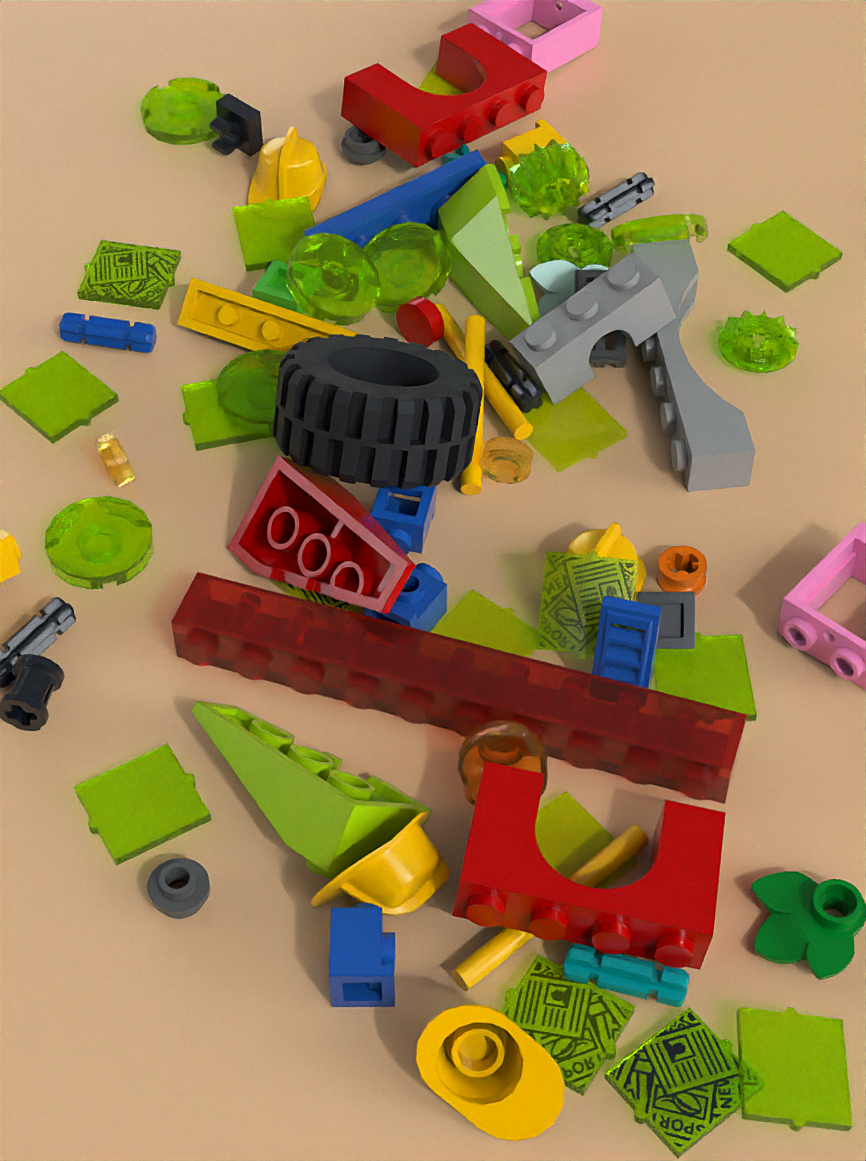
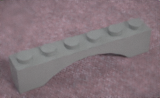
M689 239L631 244V253L633 252L660 277L677 317L641 343L643 361H651L652 364L650 371L652 394L654 397H661L662 400L660 407L662 430L664 434L671 433L673 439L671 442L673 469L675 472L682 471L687 492L749 486L755 448L744 413L723 400L702 381L690 365L680 343V328L684 320L694 309L699 275Z

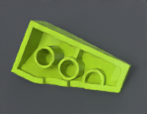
M493 163L484 165L438 209V230L431 231V245L435 259L443 260L449 278L496 329L510 341L538 321L541 316L530 277H523L520 255L521 244L518 234L510 235L505 214H509L511 208L506 191Z
M195 702L192 713L284 843L306 858L305 866L312 872L334 879L344 870L391 841L420 813L428 812L423 824L428 820L431 809L392 784L374 775L368 776L367 781L353 774L339 771L343 761L339 757L329 752L321 753L309 747L293 745L295 740L293 734L238 706Z

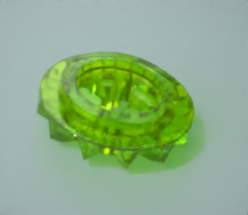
M579 223L561 224L548 229L538 239L536 249L537 262L545 263L553 260H566L580 269L591 264L610 267L613 253L612 243L607 235L595 227ZM569 247H572L573 252H576L580 257H572L570 253H567L569 252Z
M744 310L740 318L728 317L725 327L720 329L718 339L719 350L729 363L742 370L755 373L774 372L788 366L795 359L799 342L796 340V328L786 326L784 316L768 317L765 310L761 315H753L749 311ZM755 335L765 336L759 348L755 347V341H753Z

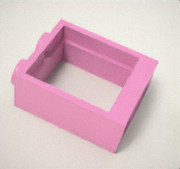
M485 0L469 8L468 24L473 23L549 73L598 46L603 7L590 0ZM530 21H534L550 31L531 40L515 29Z
M861 521L784 597L776 633L784 637L794 648L807 652L832 668L841 678L852 681L866 690V641L817 611L851 576L866 585V524Z

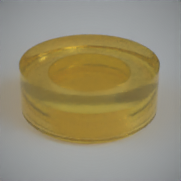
M111 432L96 439L95 447L113 484L120 487L135 480L134 471L115 433Z
M495 437L483 444L479 466L482 469V473L488 478L500 483L513 484L529 477L534 455L531 448L518 439Z

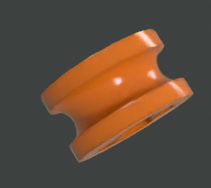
M680 545L666 549L660 554L658 560L657 581L659 587L663 592H695V596L704 589L706 583V557L701 551L690 546ZM676 568L678 572L674 573L672 569ZM690 569L692 573L689 574L686 570Z

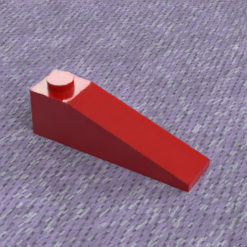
M279 455L227 547L257 575L384 614L390 612L416 566L355 496L330 475L324 477L313 473L312 468L308 466L301 467L294 463L292 459Z

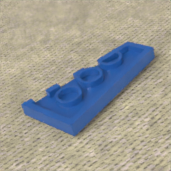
M476 149L304 231L319 269L331 271L334 274L379 262L385 253L396 250L404 251L405 254L423 250V243L431 241V231L438 230V209L486 165L478 150Z

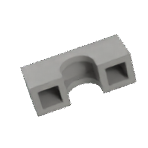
M632 252L509 342L524 370L531 377L530 379L541 388L544 396L555 406L595 377L589 364V356L593 346L605 334L619 330L637 347L677 317L660 277Z

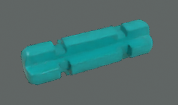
M578 943L571 944L567 950L563 965V976L567 980L586 985L589 979L597 981L598 988L647 1000L648 994L657 996V1003L673 1007H680L685 1001L689 984V973L685 970L665 965L663 970L655 969L654 962L622 954H595L596 948Z

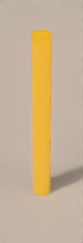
M437 303L435 305L439 309L444 321V334L442 337L457 358L464 362L465 333L446 307L441 303ZM484 362L485 397L515 439H526L533 431L532 425L486 362Z
M470 315L465 320L464 362L469 369H473L477 374L483 389L472 461L461 473V492L467 495H476L482 490L485 318L480 315Z
M633 824L568 876L567 879L584 886L596 887L649 843L647 834L641 827ZM504 928L451 971L454 981L461 989L468 991L531 940L534 935L528 932Z

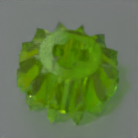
M552 139L545 147H539L534 143V151L529 154H518L519 164L509 168L511 174L510 185L512 187L510 191L515 202L519 203L520 208L530 218L541 215L547 221L554 213L558 212L564 216L565 209L570 206H580L579 197L590 192L588 187V179L590 178L588 174L589 168L584 158L580 157L570 142L559 145Z

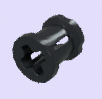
M25 654L17 658L12 669L15 676L9 693H6L0 699V718L20 730L38 731L48 720L49 714L46 707L52 692L60 689L65 676L60 666L51 659L41 655Z

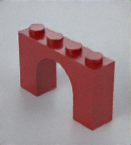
M469 23L441 35L436 68L438 76L465 94L440 95L420 90L379 63H376L345 76L341 116L417 168L461 147L462 144L473 142L539 110L545 96L544 87L547 70L480 27Z
M484 761L452 916L468 919L474 924L483 927L500 926L532 933L543 940H565L592 946L607 954L624 953L656 960L667 967H689L700 970L714 934L726 812L665 800L653 835L649 871L639 880L623 887L609 889L588 887L575 883L559 874L551 867L539 850L535 836V824L544 773Z

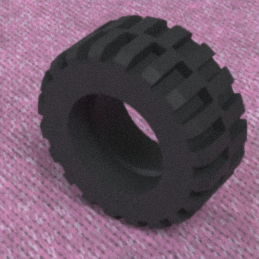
M336 334L329 335L328 338L313 337L309 338L305 343L300 341L295 344L280 362L272 432L280 450L285 456H290L297 465L301 467L308 466L312 468L313 473L324 477L330 475L340 478L341 482L356 484V482L365 483L375 488L398 486L400 489H414L416 485L436 486L442 480L449 482L455 479L472 461L483 389L477 374L473 369H469L465 362L460 359H452L448 353L441 350L428 349L426 345L415 342L405 343L398 341L396 338H373L370 335L360 334L355 336Z

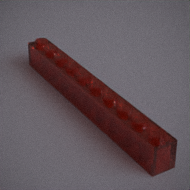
M197 572L171 621L177 657L184 658L192 664L198 666L210 665L236 672L250 680L262 679L291 687L295 691L306 695L317 694L346 702L357 709L381 711L399 716L413 724L425 723L455 731L465 738H481L511 746L514 750L524 754L537 753L566 761L580 769L604 771L625 777L636 784H652L682 792L687 797L695 800H711L725 804L740 753L748 715Z

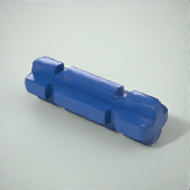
M64 313L59 325L61 339L66 342L82 343V339H86L87 345L126 350L127 346H131V351L150 353L153 351L157 339L156 327L152 324L134 322V326H130V321L93 315H90L89 320H87L85 315L80 313Z

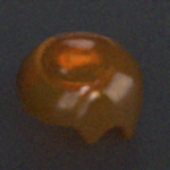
M513 720L489 721L468 732L458 751L457 771L463 782L465 798L471 805L475 806L484 761L544 773L541 796L543 795L548 782L547 755L535 731L529 730L525 724Z

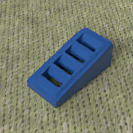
M604 596L589 694L591 700L637 711L645 708L653 678L662 612L661 607ZM613 624L645 630V632L616 627Z

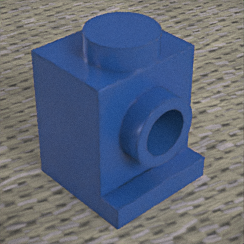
M416 485L414 489L386 486V488L378 489L371 515L406 555L409 551L422 554L430 523L435 514L437 485L431 487ZM396 493L421 499L420 502L404 498L394 497V494Z
M417 564L388 614L363 607L364 632L411 656L447 612V584L443 582L440 573L428 564Z
M357 903L348 908H331L329 952L331 1007H395V932H383L382 907L370 903Z

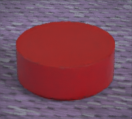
M416 296L399 306L396 313L397 325L401 334L409 343L415 342L426 345L427 348L442 338L444 334L443 317L436 305L430 300Z

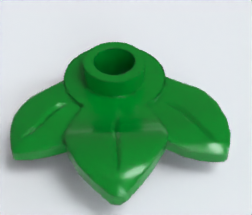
M796 871L770 874L759 878L751 884L750 890L753 895L771 913L755 937L753 950L756 955L777 964H794L805 959L808 968L819 980L836 976L849 966L855 954L853 937L863 929L866 921V903L854 885L841 879H829L818 884L806 875ZM836 909L844 917L831 916L825 910Z

